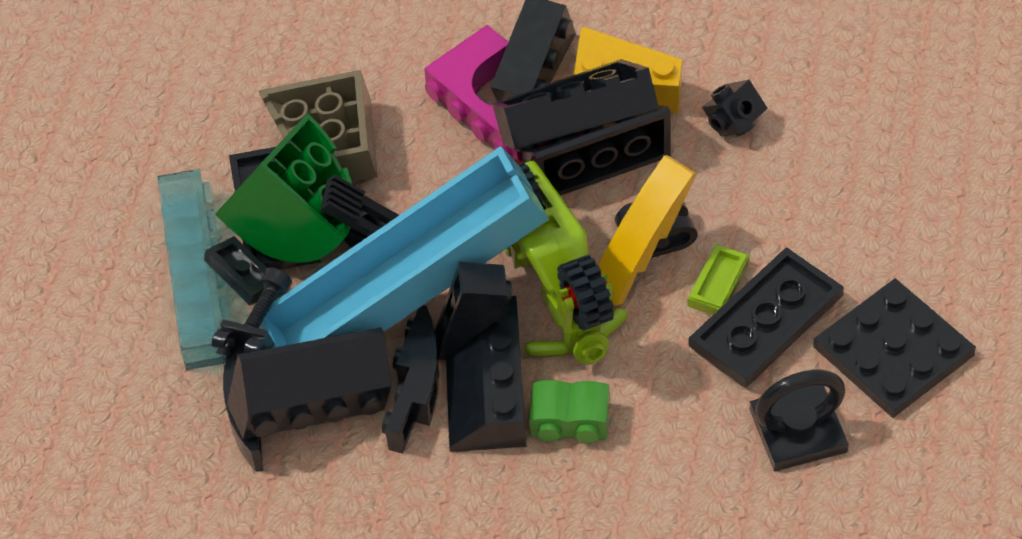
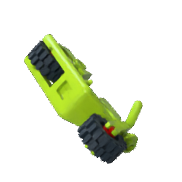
M535 161L519 163L518 165L523 170L534 190L532 192L537 196L549 220L504 251L508 257L512 256L514 269L532 264L543 284L541 286L542 300L559 328H563L564 340L531 341L525 345L524 350L529 356H564L573 352L575 359L579 363L585 365L594 364L607 354L609 350L607 337L626 321L628 313L624 308H618L613 311V288L611 283L607 284V275L605 273L601 274L599 266H596L595 260L589 255L587 231L580 225Z

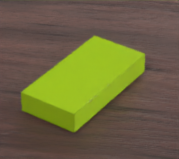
M715 244L687 299V306L714 315L733 297L749 264L750 255Z

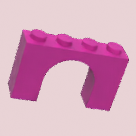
M486 25L424 68L425 90L433 101L442 103L455 120L463 121L470 127L476 138L480 141L485 140L494 150L502 146L515 162L519 164L522 163V152H518L517 149L515 150L503 144L493 106L477 97L479 90L494 79L508 44L506 39Z

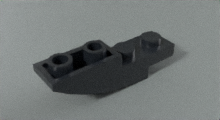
M426 305L418 308L414 318L410 317L408 319L403 347H397L394 353L392 367L397 370L398 385L394 396L395 406L392 412L388 411L385 414L382 424V433L386 434L388 450L402 454L414 424L419 423L430 426L439 392L440 372L436 335L433 321Z

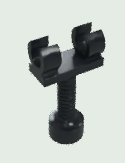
M267 268L259 281L263 291L245 324L222 320L221 328L215 332L211 346L218 348L217 354L232 355L236 348L237 340L246 343L244 353L273 347L275 343L268 331L259 327L275 298L281 297L290 289L292 279L286 273L276 268Z

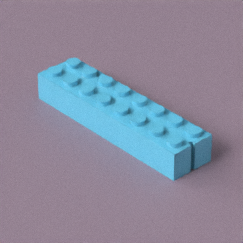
M500 146L275 300L260 327L267 330L275 343L272 348L379 327L384 332L451 287L459 262L486 263L541 226L549 218L537 196L532 192L534 190L521 167Z

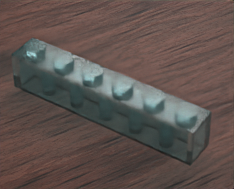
M200 168L157 176L180 350L186 370L225 364L226 356L217 354L218 348L211 346L215 332L221 328L222 320L231 317L227 295H220V289L226 288V282L204 261L205 250L219 244L218 237L212 238L211 231L218 230L214 209L208 210L207 208L208 203H213L210 181L203 182Z

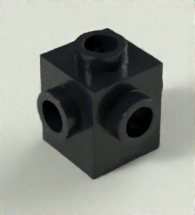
M750 80L733 82L718 87L711 93L712 99L702 107L708 116L710 126L720 136L732 134L742 136L755 126L753 121L768 109Z

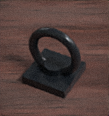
M819 369L794 373L774 383L759 399L750 401L749 410L774 472L848 452L849 443L835 413L845 396V384L837 374ZM824 386L830 389L829 394H827V391Z

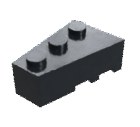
M525 0L491 85L492 92L497 101L551 83L576 35L573 20L570 18L566 5L549 0Z

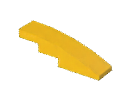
M668 155L663 156L638 193L598 264L601 274L605 273L607 275V284L611 283L612 302L615 306L623 305L637 273L646 270L659 240L667 238L697 174Z

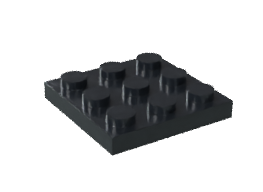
M896 278L815 337L813 342V348L892 418L975 355L976 346Z

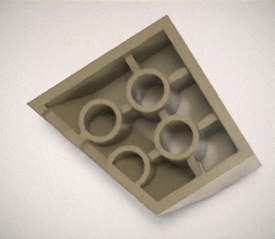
M361 70L259 90V94L283 139L308 113L323 128L337 147L333 153L341 168L347 167L352 182L378 177L371 100Z

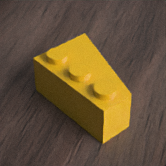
M581 26L574 75L620 59L649 67L658 105L668 106L671 113H679L682 91V59Z

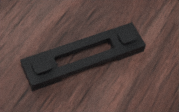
M334 175L326 182L321 211L367 237L381 227L361 217L360 210L385 224L399 216L397 213L365 196V191L337 175Z

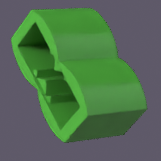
M557 380L533 382L529 416L531 436L546 442H554L568 437L583 443H593L597 440L607 439L611 400L609 385L595 381H581L572 384Z

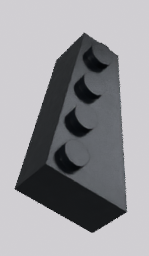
M623 59L492 103L503 144L515 150L517 149L518 152L534 149L538 146L537 143L562 139L572 133L659 109L649 67Z

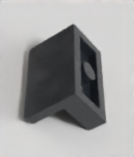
M235 236L206 249L204 261L249 306L256 303L263 291L259 281L267 267Z

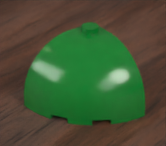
M307 113L215 215L248 245L269 257L295 263L315 261L331 253L345 239L351 228L321 211L326 182L334 175L351 184L352 180L347 167L342 169L333 153L337 149L333 141L323 128Z

